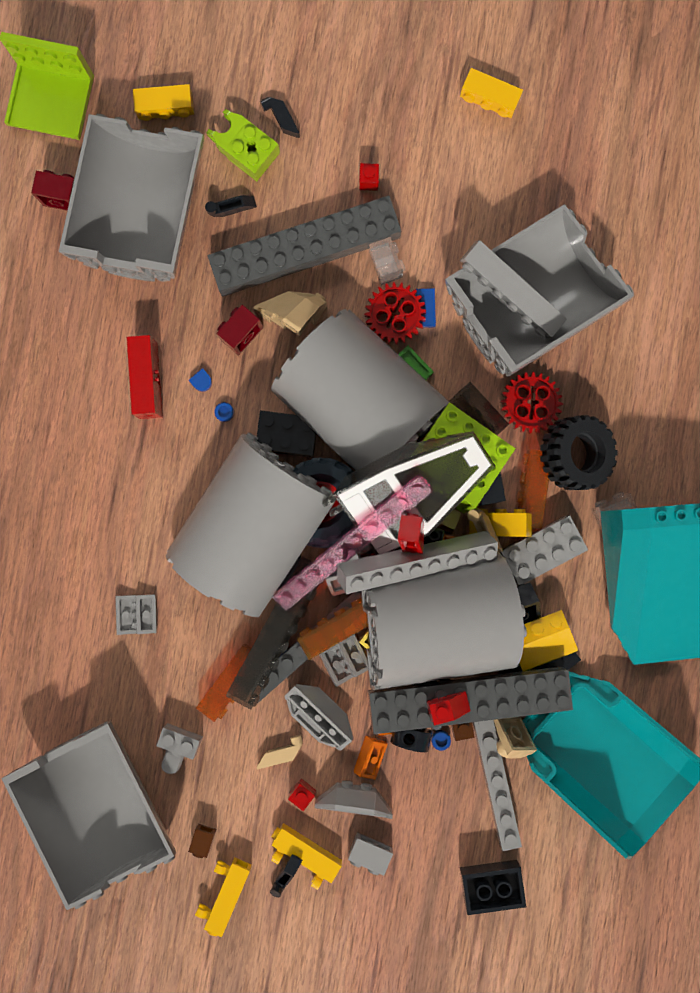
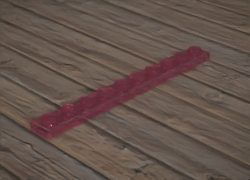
M418 474L280 588L272 598L287 611L337 570V563L350 560L398 521L401 515H405L433 492V488Z

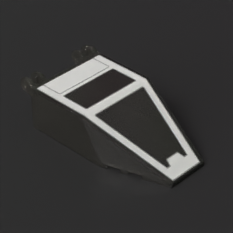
M473 431L447 435V437L439 439L430 438L427 441H413L346 476L337 490L328 496L322 504L325 507L336 500L339 502L340 505L332 508L329 514L332 517L344 510L367 542L356 550L358 555L366 553L370 549L374 553L366 557L401 549L398 542L401 515L407 516V514L412 513L422 517L424 521V537L430 535L495 467V464Z

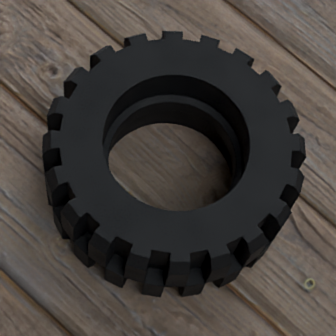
M580 415L560 419L547 429L548 434H544L542 438L544 443L540 446V451H542L540 460L544 463L542 467L544 472L549 474L547 477L551 482L555 481L556 486L563 487L565 490L595 489L600 484H604L608 480L607 477L612 475V468L617 463L615 457L618 456V450L615 449L617 443L612 438V431L606 428L607 425L603 421H599L594 416ZM576 436L581 439L586 449V460L580 470L575 466L571 457V446Z

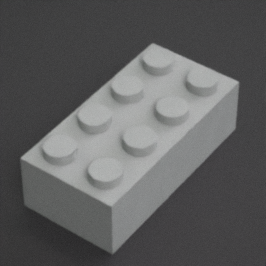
M569 515L533 532L531 537H524L502 549L503 552H500V554L506 557L518 586L584 553L588 548Z

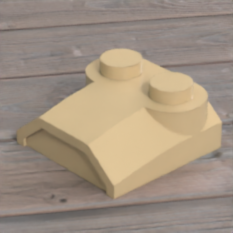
M521 717L494 720L499 741L496 743L497 751L502 757L522 758L537 751Z

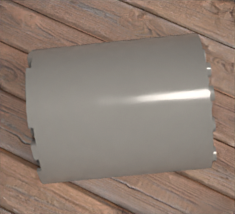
M89 114L59 252L72 260L77 259L83 262L85 266L98 269L100 266L101 269L117 276L155 282V278L162 282L170 281L171 278L174 279L203 149V134L196 130H191L190 132L183 131L178 127L164 128L165 133L158 132V134L151 133L146 129L133 130L124 118L115 117L113 119L103 114Z
M565 204L491 250L567 318L553 337H540L535 332L536 328L531 324L527 325L521 320V315L517 311L512 312L502 298L501 300L496 298L489 286L485 287L477 280L478 277L473 272L469 273L462 268L445 279L448 294L452 295L454 301L452 303L458 316H463L464 328L490 364L494 362L496 370L502 375L511 376L622 306L634 296L633 289L630 285L624 283L620 272L614 269L611 264L606 268L602 262L600 263L597 260L593 249L587 247L585 244L587 237L585 226L579 224L574 212L568 209Z
M346 309L339 311L336 318L332 315L314 329L296 348L295 357L293 359L290 357L286 360L281 368L280 378L277 376L271 387V391L364 480L386 469L397 466L402 458L401 453L405 449L409 451L416 444L415 441L419 437L422 438L432 428L449 403L443 395L350 309L348 311Z
M248 432L247 434H241L167 550L166 559L174 564L172 568L177 574L205 596L220 599L221 605L233 611L236 608L240 611L243 610L242 613L244 615L259 617L336 499L331 496L332 492L324 486L320 488L316 485L317 481L309 475L305 476L301 473L296 474L293 472L294 467L286 462H280L278 460L279 456L271 452L272 448L265 443H259L257 441L258 438Z
M498 552L496 560L361 591L363 611L367 614L370 648L367 649L370 688L372 690L514 669L520 663L524 637L527 636L526 627L523 623L525 608L521 605L518 588L507 559Z
M107 721L64 742L43 756L41 755L20 767V769L18 768L1 778L66 910L73 907L78 909L91 898L93 900L98 899L104 894L103 891L111 886V883L115 881L120 883L131 873H134V875L144 871L149 873L156 869L158 864L162 862L167 864L175 859L176 849L111 721Z

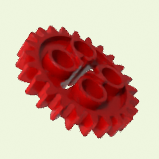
M393 282L390 288L386 283L385 290L378 287V294L372 292L374 299L368 298V302L371 305H366L365 309L370 312L364 313V315L370 319L366 321V324L371 325L370 329L375 331L378 336L381 335L380 338L383 341L387 338L388 344L395 340V344L398 345L400 339L405 344L406 337L413 340L412 333L419 335L417 328L423 329V325L420 322H425L426 318L421 315L426 314V310L421 308L425 306V302H419L422 296H416V289L410 292V285L405 289L402 282L399 287H396L395 282ZM390 297L396 299L393 305L386 303V301ZM404 299V302L398 309L399 315H395L393 318L392 312H396L400 300ZM406 306L413 307L411 313H405L403 309ZM386 314L388 318L386 321L381 322L378 320V316ZM392 318H393V321H392V324H391L390 328H387V325L390 323V321H391ZM401 322L405 326L402 330H396L394 328L395 324Z
M525 372L523 378L517 375L516 381L513 379L509 381L511 386L506 385L504 387L508 392L501 393L505 399L501 400L500 403L505 404V406L500 410L507 412L503 418H510L507 423L508 425L515 423L514 430L521 427V433L527 429L528 434H531L534 429L536 434L540 433V427L543 431H546V424L548 426L554 425L552 420L557 421L559 419L555 414L562 413L558 407L562 406L563 403L558 402V399L563 396L557 395L556 392L560 388H553L556 382L549 383V376L542 379V373L536 377L535 372H532L529 377L527 372ZM531 386L534 387L533 394H531ZM518 389H524L527 393L526 397H520ZM538 390L545 392L546 396L544 399L538 397ZM531 395H532V402L535 403V405L532 406V408H531V404L528 403V401L531 399ZM519 407L525 409L526 415L524 417L518 415L517 409ZM538 408L544 410L545 415L543 418L537 416L536 411ZM530 410L532 411V420L529 419Z

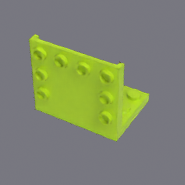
M1 32L0 41L17 63L4 123L7 126L80 140L94 74L79 47Z
M449 402L408 461L474 437L491 463V466L454 504L453 507L464 514L478 506L516 448ZM463 448L403 472L447 502L478 467L477 465L469 467L463 457L467 450Z

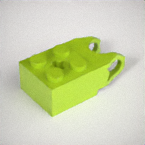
M225 109L223 113L231 125L230 129L225 133H218L208 129L206 132L207 136L216 144L219 151L228 160L257 182L280 154L279 144L242 115Z

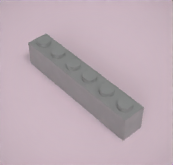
M480 240L474 242L461 258L462 267L469 273L473 272L478 277L477 280L485 287L489 286L493 290L492 294L500 300L502 298L512 312L517 311L524 323L527 325L531 324L536 328L535 332L540 337H553L567 320L565 316Z

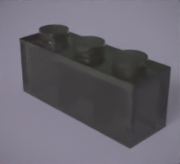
M471 382L449 400L451 404L496 435L509 425Z

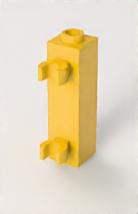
M284 823L280 828L276 827L271 836L273 838L272 846L276 848L271 861L278 864L284 854L289 857L292 854L303 860L301 865L316 873L311 881V886L317 890L323 879L332 883L342 867L341 859Z
M234 857L231 866L218 860L214 872L225 875L226 878L214 906L210 909L200 903L195 913V916L207 919L204 930L211 936H223L251 870L252 864Z

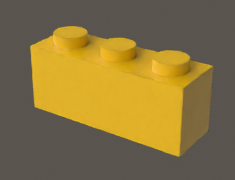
M471 68L462 87L460 97L468 103L480 105L485 110L495 111L501 117L512 118L523 89Z
M190 84L133 89L134 111L138 119L149 121L152 118L169 119L173 116L185 118L189 115H194L193 93Z
M481 509L489 517L496 536L531 537L532 514L526 513V509H514V513H507V509H495V513H488V509ZM470 521L469 534L478 533L474 523Z

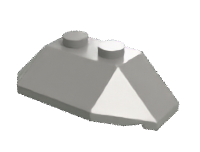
M296 684L284 696L285 700H287L291 716L318 742L336 747V749L341 751L354 739L347 714L319 687Z
M351 781L337 782L316 798L315 801L316 809L389 819L393 817L392 809L378 790L367 783H361L360 786L353 785Z

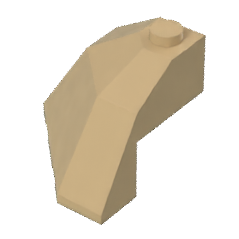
M288 291L255 305L253 309L256 314L271 323L273 321L283 329L287 327L300 336L309 322L313 325L316 324L327 308V302L319 293L314 295L311 293Z

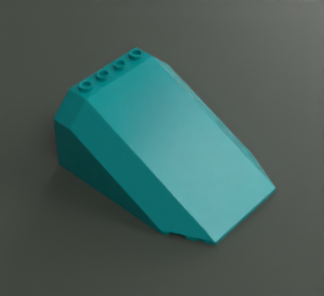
M700 503L600 511L611 629L618 636L632 664L700 658Z
M569 671L573 710L528 715L522 720L537 749L533 754L527 756L531 770L625 859H631L699 783L700 758L610 682Z

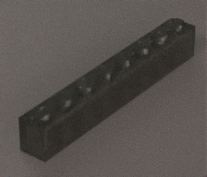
M302 556L228 690L226 697L250 710L257 705L260 699V692L268 685L269 676L272 670L274 671L279 664L278 659L281 654L287 650L291 635L293 636L298 629V622L306 615L309 602L313 601L317 594V587L325 580L326 571L323 566Z

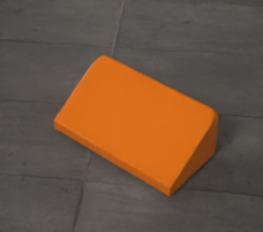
M365 736L354 767V773L359 777L376 780L388 743Z

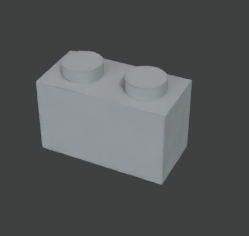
M357 832L348 853V860L356 867L360 868L363 866L374 875L381 874L384 876L393 856V848Z

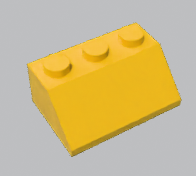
M562 610L524 624L527 636L524 637L523 653L520 660L523 671L578 651Z

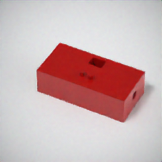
M150 335L126 337L131 413L139 419L163 418L158 343Z

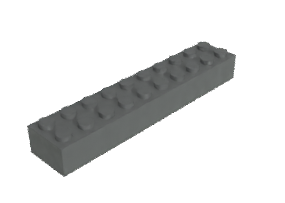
M386 196L207 256L219 292L224 297L400 239L402 231L390 196Z
M564 667L368 690L371 724L374 734L573 710L569 671ZM466 691L471 711L454 721L434 726L430 719L426 701Z

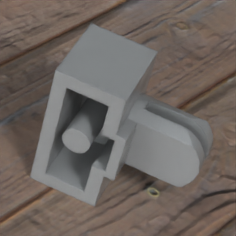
M167 723L163 727L156 745L166 750L161 764L163 771L167 774L176 773L180 769L184 757L193 760L197 755L203 736Z

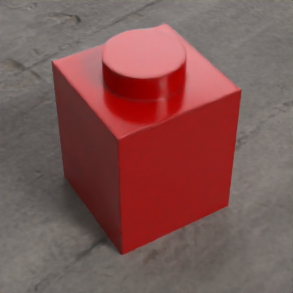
M360 163L359 190L378 191L379 164Z
M301 778L289 793L288 800L304 811L315 797L316 789Z

